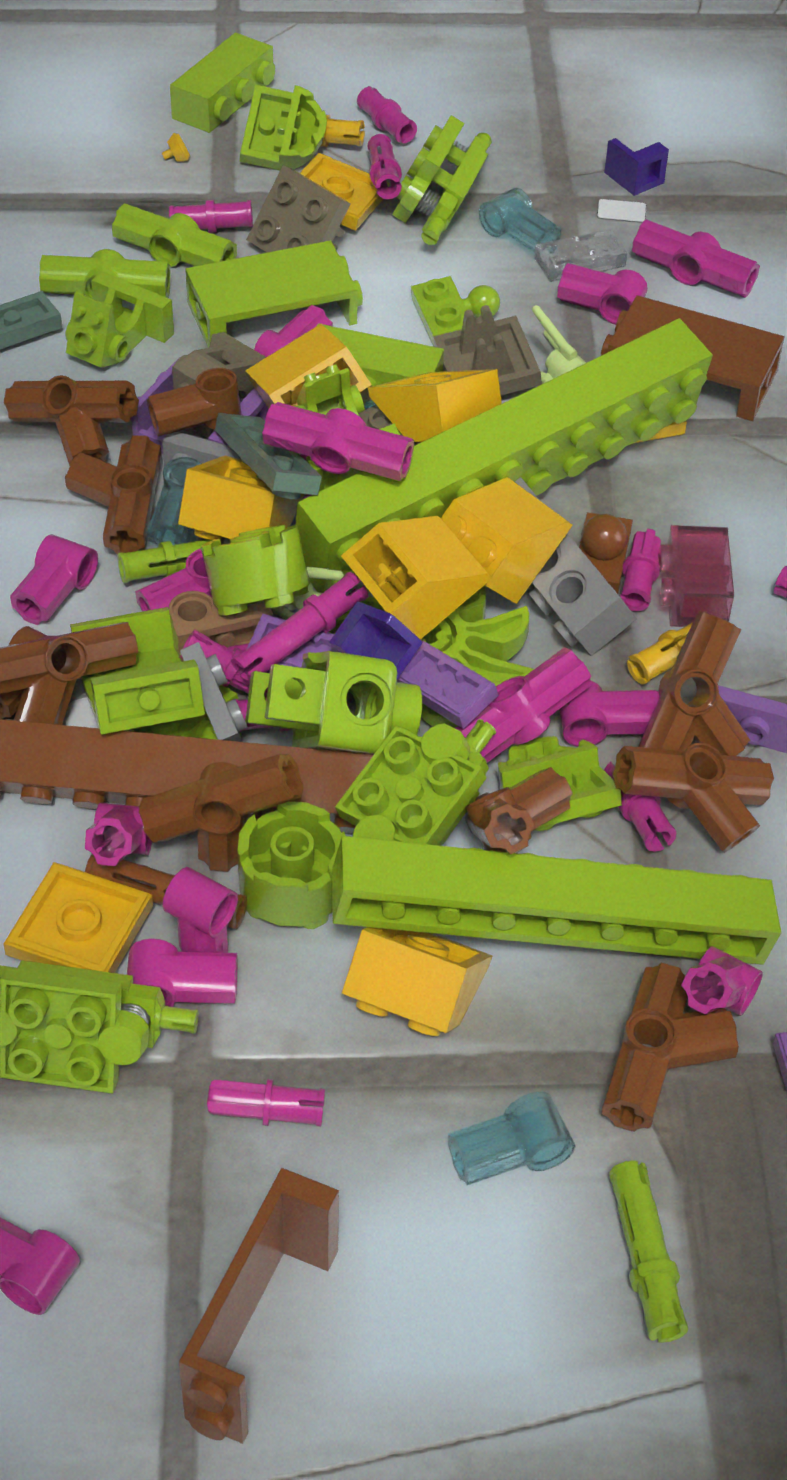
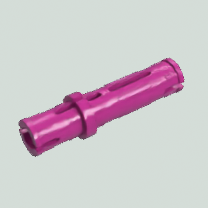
M376 134L370 138L367 145L371 160L370 179L381 198L393 199L399 195L402 188L400 183L402 176L401 166L395 159L390 138L384 134ZM378 146H381L382 154L378 153ZM386 179H390V187H388Z
M348 572L321 595L316 596L313 594L305 599L302 609L241 654L231 659L236 671L240 668L244 669L255 661L254 665L239 676L250 685L251 672H268L271 665L278 664L319 632L327 633L336 627V620L352 609L357 601L361 602L368 598L365 586L360 587L358 590L354 589L346 595V592L360 583L361 580L354 573Z

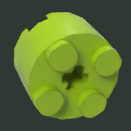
M285 525L245 531L239 533L238 537L230 539V544L221 545L220 539H215L201 546L213 604L217 605L219 615H232L248 610V604L264 600L265 608L283 606L295 602V596L309 592L310 580L298 525L290 526L287 529Z
M286 802L277 805V811L266 813L257 820L255 814L248 818L239 833L238 870L239 890L241 895L247 896L246 910L251 917L262 919L278 926H303L307 929H315L327 923L329 914L333 912L332 867L341 837L346 836L344 831L341 833L340 829L330 821V813L306 802Z

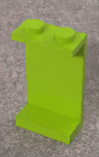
M331 240L185 268L187 303L208 348L212 334L222 332L227 334L226 323L336 301L350 326L357 324V309L363 303L359 282L352 280L349 275L346 258L339 256Z
M168 607L70 624L72 633L128 622L130 629L136 636L138 646L136 665L80 677L101 735L205 715L198 665L195 659L181 661L179 658V654L174 648Z

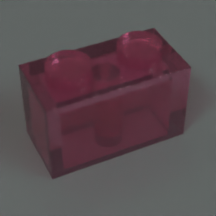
M671 525L668 544H660L658 554L660 573H666V578L661 580L660 604L662 607H669L670 626L685 627L691 624L698 611L729 622L734 599V586L728 527Z

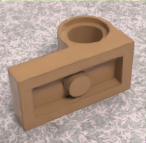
M186 591L178 594L169 604L174 648L179 655L181 653L180 650L194 629L222 646L229 647L250 643L262 614L273 616L271 608H265L264 602L248 605V610L225 616L219 615L217 606L213 604L211 596L199 591Z

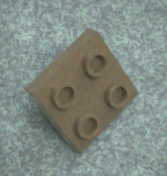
M282 165L246 240L265 252L330 240L333 243V239L336 236L342 237L344 235V230L340 227V224L351 203L292 168Z
M487 305L481 308V315L478 318L474 317L472 310H466L461 330L433 337L434 347L444 349L443 371L498 369L501 395L542 385L541 371L516 315L494 321L491 310Z

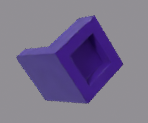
M617 138L609 140L607 144L604 173L633 196L664 184L669 149L660 142H657L634 152Z
M358 601L329 641L341 653L386 659L393 662L397 668V680L423 643L392 614Z

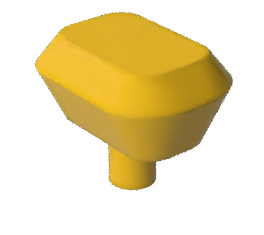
M173 133L167 141L170 149L162 152L164 159L166 160L174 156L177 162L188 161L190 154L180 134Z

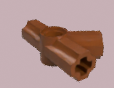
M63 375L54 376L49 381H14L10 388H6L4 405L7 408L9 419L15 422L56 423L69 466L71 460L80 452L106 461V455L109 453L100 423H129L130 418L137 415L139 403L135 393V386L129 381H75Z
M132 435L127 443L122 444L117 466L80 452L71 460L69 470L65 475L67 489L109 506L103 532V542L105 547L112 549L117 555L121 552L128 553L145 548L149 523L156 514L154 496L162 451L161 446L151 441L148 436Z
M702 611L697 612L673 668L666 672L660 681V698L638 747L685 751L694 739L696 743L702 742L711 745L721 755L737 756L745 749L750 738L720 696L718 689L719 679L741 632L740 628L719 617ZM692 678L696 683V695L691 702L685 704L681 699V686L687 679Z
M121 622L58 636H44L37 640L0 647V694L24 689L14 720L62 725L78 678L136 665V656L138 654L136 636L130 629L128 622ZM58 645L64 649L66 654L65 665L60 671H57L51 662L52 652Z
M702 742L692 744L685 751L624 746L616 755V765L613 771L616 789H622L624 794L666 797L679 808L691 809L724 852L737 846L760 827V824L744 804L763 805L770 798V789L774 780L770 763H763L760 758L721 755L717 749Z
M280 753L240 767L231 763L217 762L206 766L198 781L142 799L139 814L142 818L143 830L153 843L158 841L164 842L197 831L199 860L204 861L210 870L228 872L231 867L238 864L239 833L245 825V815L301 798L303 782L300 778L298 764L289 753L285 755Z
M550 767L540 770L510 788L506 787L478 796L474 802L465 807L467 811L465 821L471 833L480 839L484 850L513 854L528 847V840L532 838L531 831L570 809L569 801L573 793L566 778L558 775Z
M661 962L658 966L646 967L632 1013L626 1022L621 1049L602 1108V1115L608 1117L616 1127L633 1132L641 1128H651L664 1080L669 1069L731 1059L737 1056L739 1045L736 1024L731 1011H726L725 1008H718L708 1014H703L699 1011L684 1013L688 996L685 989L681 986L685 975L680 967ZM642 1044L651 1045L653 1047H646Z

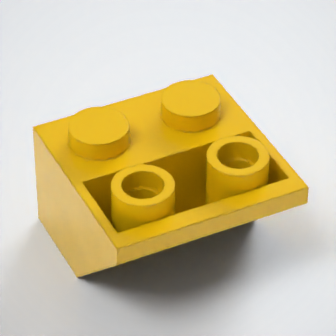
M322 324L245 370V374L268 409L271 404H276L277 402L298 406L297 399L305 383L304 376L310 373H315L316 376L327 373L326 368L337 364L339 371L345 368L349 369L350 386H357L364 404L370 401L368 387H372V384L348 348Z
M439 516L378 523L341 555L383 609L395 616L420 640L492 579Z

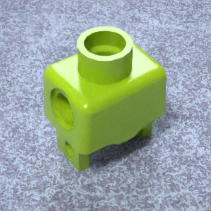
M334 651L308 652L303 654L301 668L273 664L271 665L270 673L251 672L245 722L293 729L292 747L375 754L396 725L417 735L422 714V692L420 686L416 684L397 682V668L389 660ZM268 687L267 701H266L264 693H265L266 688ZM348 691L356 701L354 715L347 706L346 696Z

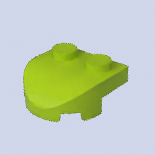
M255 84L239 162L280 170L282 165L296 169L308 162L322 144L327 125L325 110L322 111L314 100V95L309 90L297 85L294 86L292 93Z
M556 736L539 737L524 744L512 746L509 749L508 761L498 762L501 789L510 788L540 770L550 767L558 775L566 778L573 793L569 801L570 809L533 831L548 830L556 823L578 817H595L604 810L622 806L621 789H616L614 780L599 766L598 747L589 741L582 739L579 741V747L575 748L560 746Z

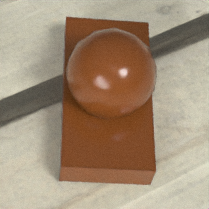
M587 512L581 532L579 548L618 594L633 520L615 517L611 514Z

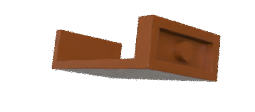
M636 295L628 311L622 310L620 312L615 327V334H608L606 336L601 356L680 318L713 354L706 374L707 380L741 389L736 417L749 421L754 420L778 371L785 336Z
M281 1167L179 1360L184 1416L190 1425L203 1436L213 1440H223L225 1437H228L241 1444L244 1443L248 1435L245 1376L225 1367L283 1254L329 1271L338 1253L339 1190Z

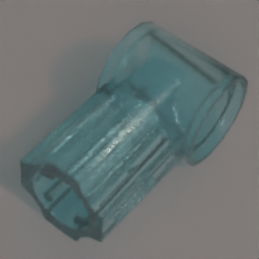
M511 188L483 203L479 208L481 225L489 235L500 237L507 234L541 258L552 253L555 245L560 241L561 228L535 211L528 195L520 188Z
M179 457L171 460L164 467V486L147 530L149 542L158 546L160 542L170 541L172 545L188 543L194 529L178 525L186 471L188 468L202 464L197 459Z
M546 1092L529 1093L511 1103L505 1110L504 1115L448 1134V1147L453 1166L460 1181L463 1180L467 1186L525 1165L531 1171L551 1169L567 1160L576 1148L575 1142L551 1095Z

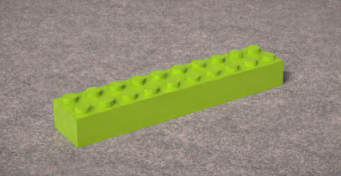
M678 318L415 445L410 468L405 479L402 478L401 481L361 471L320 491L318 495H311L299 501L295 525H298L306 566L338 570L343 572L344 575L348 572L354 573L341 555L378 523L439 516L441 518L454 499L506 477L514 482L521 477L537 496L545 492L551 484L567 476L575 477L581 474L589 465L603 458L611 459L615 457L626 446L638 440L647 441L655 436L660 429L674 422L679 424L686 421L697 409L696 404L702 386L707 380L706 374L713 354L687 325ZM309 578L310 583L319 593L325 592L339 581Z

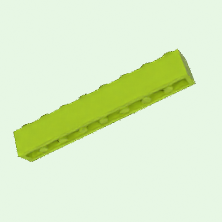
M342 836L332 867L333 924L702 959L706 951L713 946L745 963L764 965L781 935L772 880L751 878L744 875L731 876L702 873L688 869L673 870L644 867L638 864L624 865L595 862L587 859L538 856L532 853L509 854L507 852L487 851L480 848H458L430 845L424 842L389 841L366 836Z

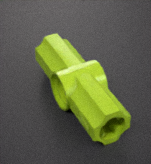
M124 203L118 208L115 220L112 223L113 237L149 250L156 261H166L170 264V267L176 266L180 261L192 266H199L235 259L237 256L236 243L200 230L197 223L190 216L183 213L173 214L168 219Z
M110 249L99 250L92 257L42 255L40 260L39 284L40 291H43V293L74 295L76 291H79L93 299L91 280L102 271L169 298L171 269L170 264L166 261L124 259L121 254Z

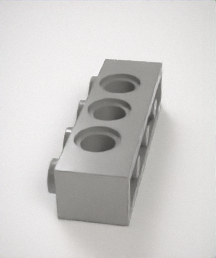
M521 477L515 481V483L538 499ZM567 533L532 583L536 588L529 595L546 616L553 610L561 619L553 625L571 647L580 642L592 656L637 620V618Z

